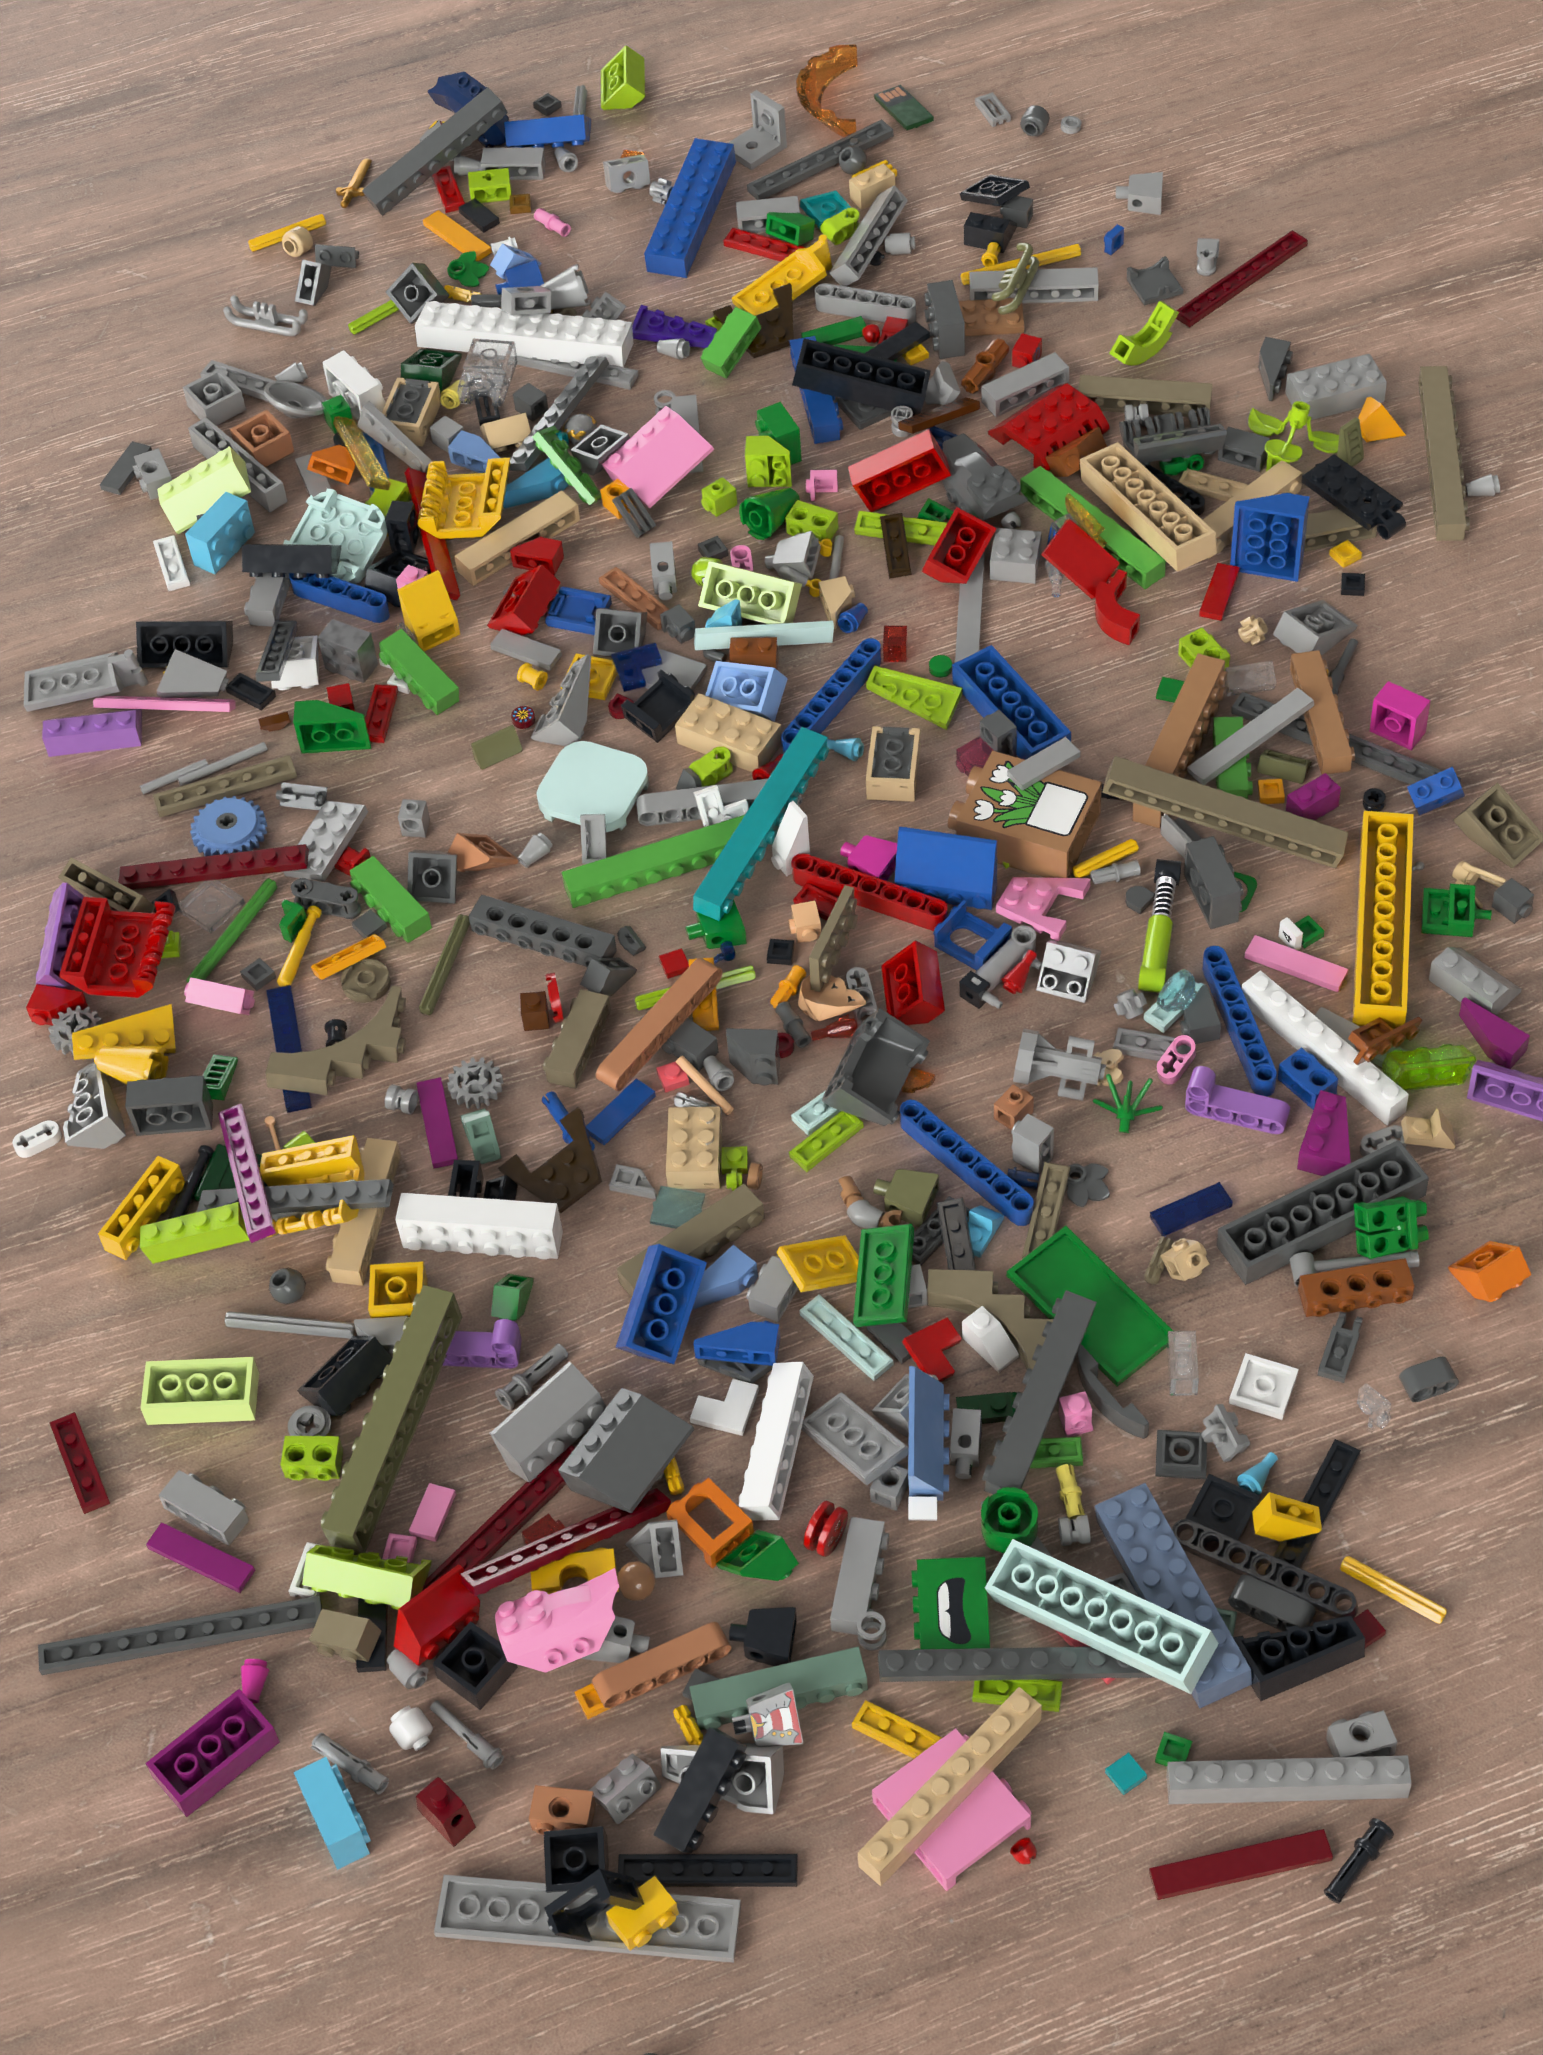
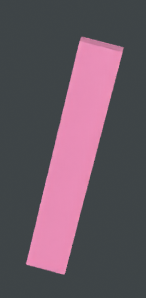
M103 695L93 700L94 708L230 712L236 708L234 699Z

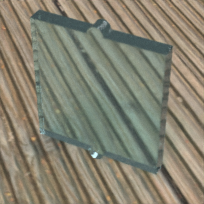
M661 1186L657 1199L653 1202L654 1209L650 1218V1224L678 1228L702 1212L701 1208L705 1194Z

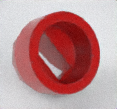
M871 324L863 328L862 333L865 341L876 343L879 340L880 330L877 325Z
M1026 1837L1018 1840L1011 1847L1010 1853L1019 1864L1027 1865L1031 1863L1030 1858H1036L1037 1850L1030 1838Z

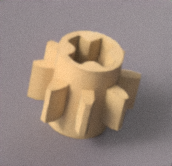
M1252 615L1240 621L1242 627L1238 629V633L1244 643L1251 642L1253 646L1266 639L1264 634L1268 632V628L1262 618L1258 617L1255 619V616Z

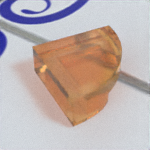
M911 1068L902 1087V1092L915 1093V1091L925 1087L929 1088L935 1081V1074Z

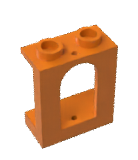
M709 1477L702 1483L695 1484L685 1497L674 1501L666 1511L667 1519H677L679 1529L704 1553L705 1562L712 1569L716 1566L717 1562L754 1533L753 1521ZM707 1498L733 1522L731 1526L714 1540L688 1515Z

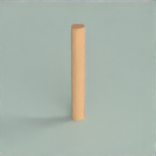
M680 1056L677 1059L676 1063L717 1106L722 1108L726 1115H729L734 1110L729 1102L684 1056Z

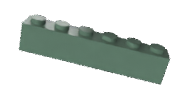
M859 1646L690 1686L692 1704L699 1729L708 1730L709 1727L717 1729L723 1724L732 1723L733 1717L747 1715L746 1700L785 1683H790L793 1688L797 1710L804 1708L807 1704L816 1702L828 1703L837 1697L845 1695L852 1697L861 1694L863 1691L868 1690V1683Z

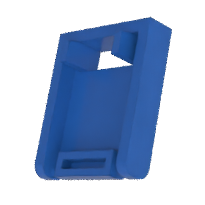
M560 587L559 594L555 596L548 611L545 624L549 627L594 635L596 619L593 613L597 608H610L612 604L611 595Z

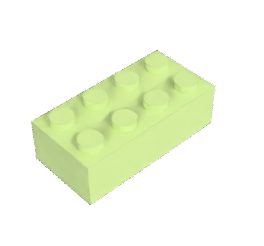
M709 561L698 606L716 610L737 599L740 600L742 618L766 624L793 623L802 584Z
M254 1357L146 1361L141 1411L147 1425L255 1420L259 1371Z

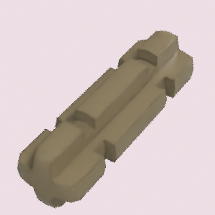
M1165 1236L1159 1239L1158 1247L1155 1249L1149 1263L1150 1266L1145 1272L1144 1280L1147 1283L1155 1285L1159 1282L1160 1274L1165 1267L1160 1255L1172 1248L1173 1239Z

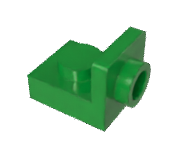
M284 899L281 904L285 915L282 917L279 926L283 939L292 943L303 928L307 917L305 909L301 904Z

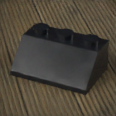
M353 1336L297 1391L313 1405L325 1409L329 1415L342 1416L352 1407L351 1403L357 1397L363 1396L370 1390V1384L376 1378L383 1377L384 1369L387 1364L390 1365L392 1357L375 1336Z

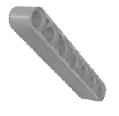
M768 779L717 785L723 806L746 799L750 808ZM711 786L643 794L636 799L638 821L644 826L701 820L693 792ZM800 793V795L798 796V802H797V805H798V806H799V805L802 803V801H803V799H802V794H801V793Z

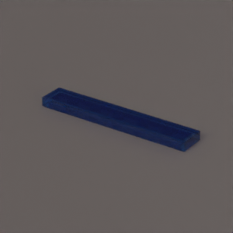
M291 985L266 990L276 1052H303ZM283 1089L287 1113L312 1108L309 1092Z

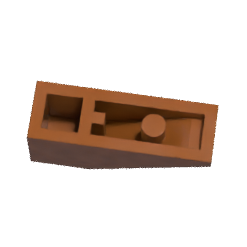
M1096 427L1045 458L1055 477H1068L1080 470L1081 458L1104 449L1107 445L1100 428Z

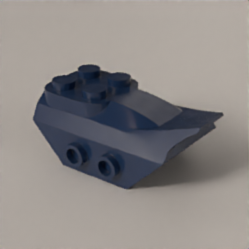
M464 71L438 77L436 85L428 90V94L435 104L455 114L487 87ZM505 115L484 134L479 136L478 141L485 148L488 146L493 148L494 145L506 143L504 122H508L509 117Z

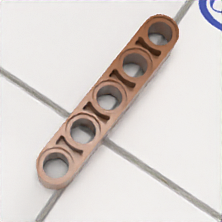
M711 1622L603 1670L594 1676L592 1684L605 1708H613L689 1674L695 1668L700 1669L725 1657L731 1651V1646L719 1623Z

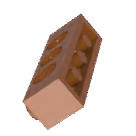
M1406 1258L1301 1275L1298 1285V1292L1306 1317H1322L1329 1313L1340 1311L1347 1313L1354 1309L1376 1308L1389 1303L1401 1304L1412 1300L1414 1282Z

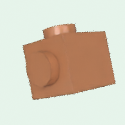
M1013 1084L994 1103V1119L1012 1130L1018 1120L1022 1121L1027 1113L1030 1115L1033 1113L1034 1097L1027 1090L1020 1089Z

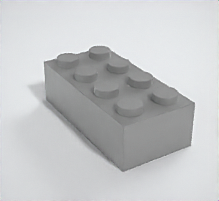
M1365 354L1287 374L1285 394L1291 405L1296 401L1309 404L1310 412L1308 416H1311V420L1362 408L1367 397H1372L1380 403L1384 402L1387 382L1372 356Z

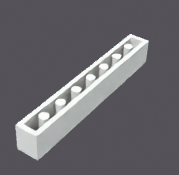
M1261 970L1242 984V991L1251 1012L1295 1049L1299 1050L1302 1047L1306 1052L1313 1054L1326 1069L1332 1070L1338 1078V1085L1385 1125L1389 1126L1406 1112L1409 1094L1371 1062L1365 1061L1356 1065L1353 1061L1359 1052Z

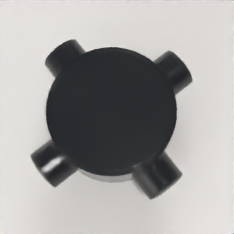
M876 251L870 264L879 266L882 263V259H885V256L881 252Z

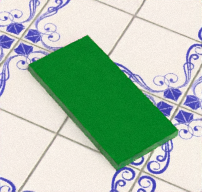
M1067 1226L1063 1227L1007 1270L1006 1276L1049 1319H1054L1056 1314L1052 1313L1055 1301L1057 1297L1062 1299L1066 1290L1097 1302L1081 1345L1098 1363V1369L1116 1387L1177 1338V1334Z

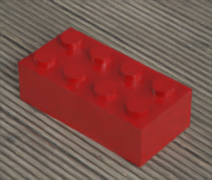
M929 429L848 467L852 486L870 512H874L952 476L947 457Z

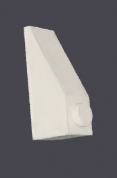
M794 801L789 803L772 844L773 857H771V861L777 870L781 869L786 876L792 874L791 861L794 856L802 853L810 855L807 815Z

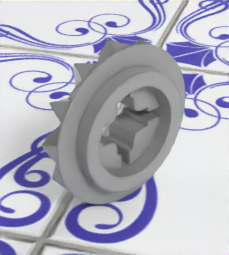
M314 1405L305 1406L295 1411L290 1417L288 1432L290 1436H326L328 1432H331L332 1421L325 1409ZM314 1419L316 1428H311L310 1432L308 1431L307 1433L305 1426H309Z

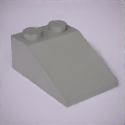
M1321 600L1284 611L1273 635L1283 645L1290 647L1297 653L1319 650L1322 656L1356 630L1358 625L1327 602Z

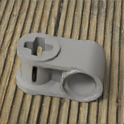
M1198 238L1197 272L1202 276H1210L1216 271L1217 258L1219 256V239Z

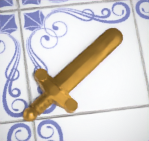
M364 159L360 162L348 187L336 188V194L344 196L340 203L342 208H347L352 198L359 195L365 196L362 191L364 188H359L372 162L371 159Z

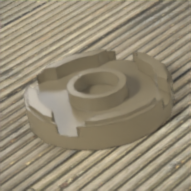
M365 958L361 962L345 968L341 976L343 992L349 999L355 1002L367 1003L381 998L389 990L391 979L384 963L376 959Z

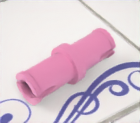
M538 208L535 211L534 219L544 224L546 229L555 231L562 237H566L570 233V225L561 221L557 215L550 214L543 208Z

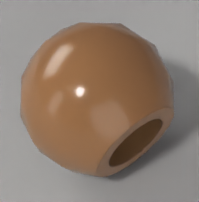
M640 1561L628 1562L617 1574L619 1588L626 1599L632 1601L644 1600L655 1587L656 1579L654 1572L647 1564Z

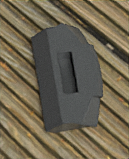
M631 926L620 928L617 936L625 950L634 956L646 949V946Z

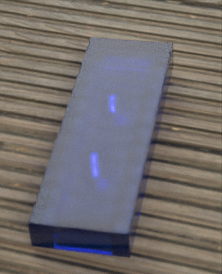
M1218 1182L1150 1212V1219L1161 1236H1166L1232 1207L1233 1201L1221 1183Z

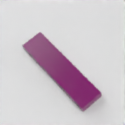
M439 1077L416 1082L433 1169L453 1165L454 1160H458L442 1079Z
M162 1522L146 1543L149 1550L238 1593H241L255 1572L254 1566Z

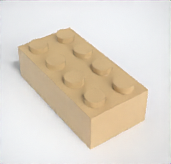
M698 693L675 724L677 744L703 754L709 753L716 747H726L730 751L731 758L729 761L731 764L749 772H753L755 769L767 764L782 744L781 724Z

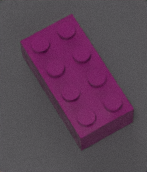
M238 1689L145 1764L153 1779L181 1812L188 1817L280 1743L274 1727L245 1694Z

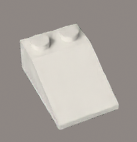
M318 635L294 638L280 681H271L272 689L289 690L292 687L298 686L308 689L319 685Z

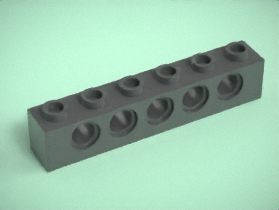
M481 894L469 914L471 930L478 935L493 937L501 942H509L523 949H531L541 952L543 955L557 957L568 963H576L587 968L592 958H613L617 951L615 935Z

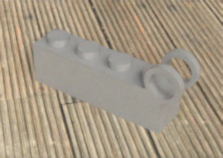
M662 390L655 394L656 415L667 406L679 414L700 434L696 395L675 397V394L668 390ZM662 396H669L672 398V400L667 403H661L658 401V399ZM703 461L689 473L703 472Z
M851 1517L830 1617L831 1631L858 1635V1641L863 1648L878 1650L886 1642V1622L881 1614L871 1609L872 1600L877 1601L880 1585L876 1583L877 1575L883 1574L885 1560L881 1558L882 1550L888 1549L889 1533H885V1522ZM874 1618L879 1620L881 1624L873 1622ZM875 1628L879 1630L874 1634H869L865 1632L867 1629ZM882 1636L881 1640L875 1644H869L863 1640V1638L866 1640H876Z

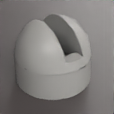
M1013 511L1002 519L1001 524L1006 529H1015L1017 526L1021 527V519Z

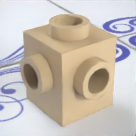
M1186 1238L1175 1241L1171 1249L1160 1255L1172 1279L1186 1281L1187 1279L1195 1278L1202 1273L1203 1268L1209 1265L1204 1246L1198 1241Z

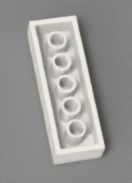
M401 1193L395 1219L403 1248L410 1250L427 1249L437 1252L455 1251L463 1254L483 1253L490 1256L511 1255L516 1258L526 1256L539 1259H558L563 1234L557 1203Z

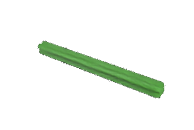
M267 878L189 975L186 980L187 983L190 981V977L202 980L207 978L275 892L278 886L274 880Z

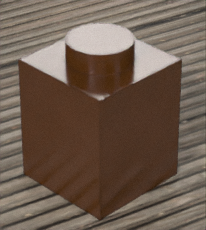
M546 992L520 993L521 1017L524 1031L549 1029V1008Z

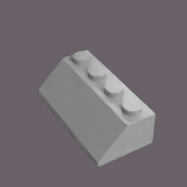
M568 1362L491 1431L490 1435L509 1470L530 1483L596 1422L606 1409V1405L595 1387L572 1363Z

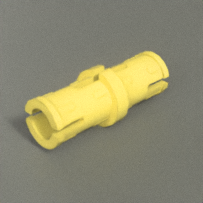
M1064 1464L1057 1467L1056 1473L1061 1489L1059 1495L1060 1499L1064 1501L1067 1517L1071 1520L1076 1519L1080 1515H1085L1080 1497L1082 1491L1077 1485L1073 1465Z

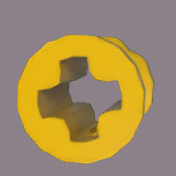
M527 662L519 668L517 673V680L519 682H526L537 691L545 686L548 679L547 672L543 670L538 671Z

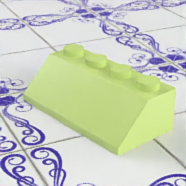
M230 446L157 489L160 505L178 534L192 527L197 522L196 515L205 514L225 492L240 498L251 492L246 463Z

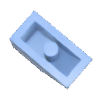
M502 243L490 266L496 270V275L506 280L505 271L507 269L537 259L528 252ZM537 260L538 266L540 267L542 263Z

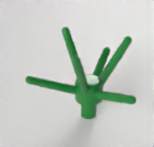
M1107 1074L1106 1078L1117 1108L1096 1098L1093 1099V1103L1117 1114L1116 1119L1120 1120L1119 1132L1129 1133L1130 1121H1134L1135 1116L1163 1109V1106L1159 1105L1136 1110L1152 1084V1078L1147 1080L1133 1104L1130 1105L1133 1082L1131 1080L1128 1081L1126 1095L1122 1104L1110 1074Z

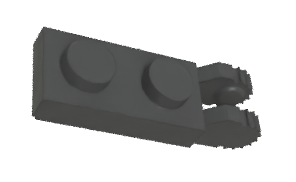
M1340 1311L1336 1325H1333L1317 1375L1344 1383L1359 1340L1363 1318L1356 1317L1352 1331L1344 1329L1343 1326L1346 1323L1347 1313Z

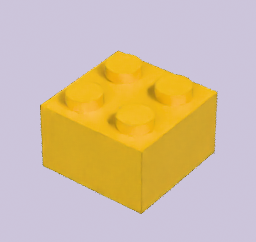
M423 1261L370 1265L368 1306L370 1318L411 1316L416 1294H420L423 1285L427 1286L428 1284Z

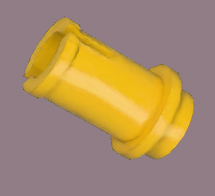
M996 242L989 243L986 252L981 257L985 267L998 263V254L1001 247H998L999 244Z

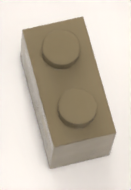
M322 1609L309 1641L318 1648L317 1652L324 1656L333 1657L335 1654L353 1663L357 1660L369 1662L381 1630L367 1618Z

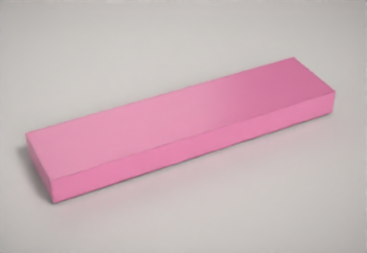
M1254 935L1244 957L1245 959L1335 992H1339L1349 970Z

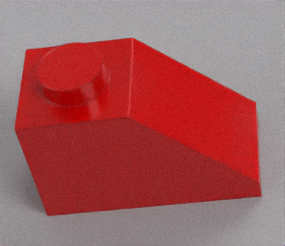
M539 537L513 547L510 551L513 567L531 570L542 564L554 576L564 559L562 541Z
M37 984L26 1009L32 1022L38 1025L46 1024L53 1026L51 1020L59 1019V1012L66 1014L68 1007L74 1011L77 1006H80L81 1010L84 1011L88 1004L81 991Z

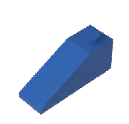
M769 1321L749 1322L695 1339L693 1344L695 1358L773 1366V1363H777L781 1339L779 1324Z

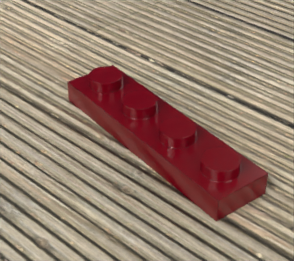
M73 1412L49 1422L83 1513L86 1514L110 1504L76 1413Z

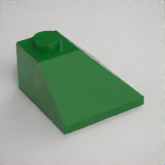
M758 1529L716 1563L718 1569L743 1577L773 1581L789 1577L793 1572L792 1569L799 1564L782 1536Z

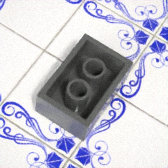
M953 280L928 283L927 293H924V302L928 309L924 310L925 321L930 322L928 324L930 337H934L932 338L933 350L938 351L939 359L965 356V322Z
M1214 836L1186 843L1184 877L1210 929L1239 922V912L1242 911L1240 900L1244 894L1243 887L1240 881H1236L1233 866L1230 862L1227 863L1222 845H1218Z
M191 1075L179 1078L166 1077L163 1079H141L127 1082L125 1107L136 1136L212 1130L213 1102L204 1076Z

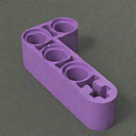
M1197 1066L1193 1069L1186 1090L1185 1108L1188 1112L1196 1116L1271 1134L1283 1133L1290 1113V1106L1286 1102L1216 1085V1075L1213 1070L1205 1066Z
M500 1319L494 1323L493 1332L456 1331L446 1353L443 1366L506 1369L517 1367L522 1342L518 1324L512 1320Z

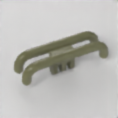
M1029 243L1017 244V250L1024 251L1016 268L1005 271L998 285L1003 291L992 294L993 301H1001L1008 298L1015 288L1018 289L1010 304L998 308V313L1001 315L1009 314L1020 306L1039 268V260L1032 256L1033 247ZM1030 265L1028 271H1026V266Z

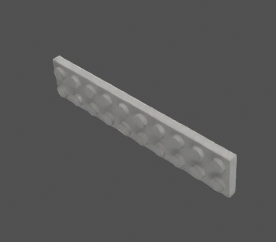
M444 1875L434 1928L435 1937L734 1963L741 1900L670 1894L677 1903L679 1915L676 1916V1920L665 1929L660 1928L653 1933L649 1942L644 1946H636L630 1951L608 1923L606 1912L615 1905H610L586 1922L592 1941L585 1942L555 1935L548 1926V1916L544 1907L567 1891L546 1893V1883ZM596 1888L589 1890L564 1909H573L583 1905L598 1894Z

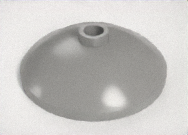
M273 381L266 384L264 388V395L268 402L290 418H310L324 413L322 402L327 399L310 387L288 381Z

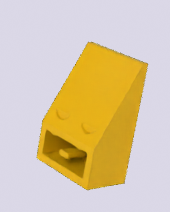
M438 570L397 589L406 632L424 652L460 635L457 616Z

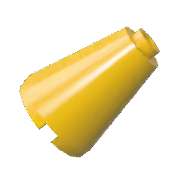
M103 1046L101 1050H97L94 1063L97 1064L99 1071L127 1085L129 1081L166 1078L169 1058L164 1056V1052L167 1049L161 1046Z

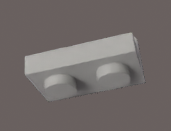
M631 1754L623 1759L610 1773L601 1778L589 1791H593L595 1801L608 1811L613 1821L620 1824L661 1788V1784L651 1767L634 1754Z

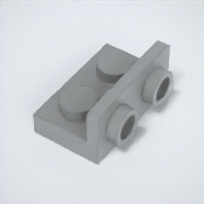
M605 292L601 298L598 296L595 298L590 306L592 308L591 311L586 310L582 317L617 320L624 312L626 306Z

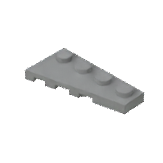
M368 401L362 408L357 427L412 469L427 473L428 465L433 461Z

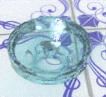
M1186 969L1175 973L1160 991L1157 998V1006L1166 1012L1188 1008L1197 994L1194 976Z

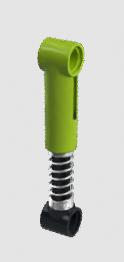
M1156 860L1154 876L1156 891L1152 916L1148 920L1143 961L1140 967L1138 990L1164 993L1166 966L1173 927L1171 910L1173 908L1175 887L1179 886L1182 861Z

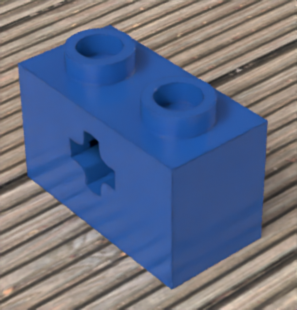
M1453 767L1407 786L1419 816L1465 796Z

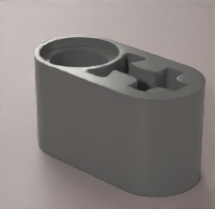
M1437 1357L1408 1367L1399 1375V1379L1412 1402H1420L1447 1393L1459 1384V1380L1446 1357Z

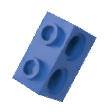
M1302 1047L1279 1064L1278 1080L1311 1109L1314 1110L1320 1090L1333 1094L1337 1093L1338 1078L1335 1073L1330 1069H1326L1313 1054L1306 1052Z

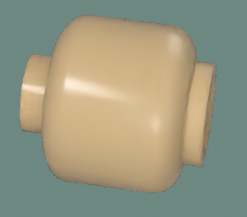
M297 226L284 234L282 244L286 253L292 257H299L310 251L313 246V239L307 229Z

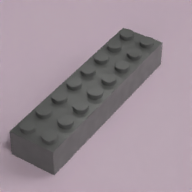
M1397 1140L1218 1228L1217 1247L1243 1283L1247 1285L1289 1264L1290 1258L1293 1255L1301 1252L1311 1253L1359 1229L1355 1227L1354 1203L1380 1202L1401 1196L1410 1200H1418L1426 1196L1429 1177L1403 1144Z

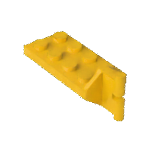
M820 235L819 240L810 247L796 250L733 296L732 303L737 308L754 316L779 307L773 295V289L789 283L792 285V301L826 277V270L829 271L833 267L827 236Z

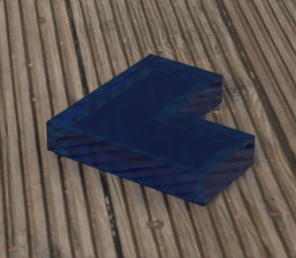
M656 643L611 654L612 662L624 692L646 687L642 669L662 664V658Z

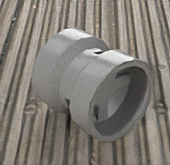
M1132 404L1125 405V421L1130 420L1132 427V420L1138 419L1140 426H1145V418L1148 417V405L1140 404L1135 407Z
M898 406L891 411V428L895 436L906 437L911 434L899 430L898 427L899 421L913 417L912 409L907 406Z
M390 1085L385 1096V1108L394 1111L400 1109L403 1113L413 1114L418 1102V1091L410 1088L403 1090L401 1086Z
M1080 1515L1076 1519L1071 1520L1068 1517L1058 1518L1062 1546H1069L1073 1542H1080L1081 1544L1090 1543V1528L1087 1515Z

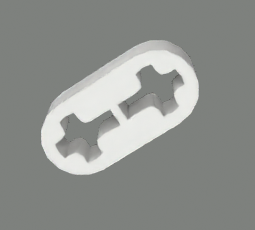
M44 1121L17 1134L12 1143L16 1154L22 1158H27L54 1146L60 1141L62 1135L56 1122ZM48 1131L52 1133L49 1136H47L46 1132ZM27 1142L28 1146L24 1147L22 1144Z

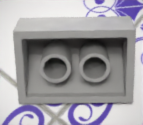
M1447 947L1431 963L1430 982L1459 1002L1466 997L1494 1015H1497L1522 990L1462 948Z

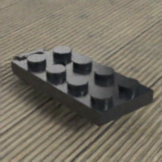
M1335 454L1302 475L1301 483L1368 531L1377 525V532L1383 539L1388 540L1406 527L1404 517L1397 513L1403 507V502Z

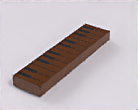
M967 397L899 421V430L911 434L920 432L979 410L980 401Z

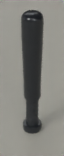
M207 1145L199 1147V1156L195 1166L189 1172L168 1219L187 1215L194 1194L202 1179L201 1174L208 1159L214 1153L211 1147Z

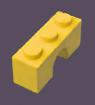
M601 1547L593 1551L581 1553L576 1551L561 1560L551 1562L536 1571L530 1572L532 1591H545L549 1595L561 1591L564 1583L572 1577H582L590 1581L613 1568H616L617 1573L614 1548L607 1549Z

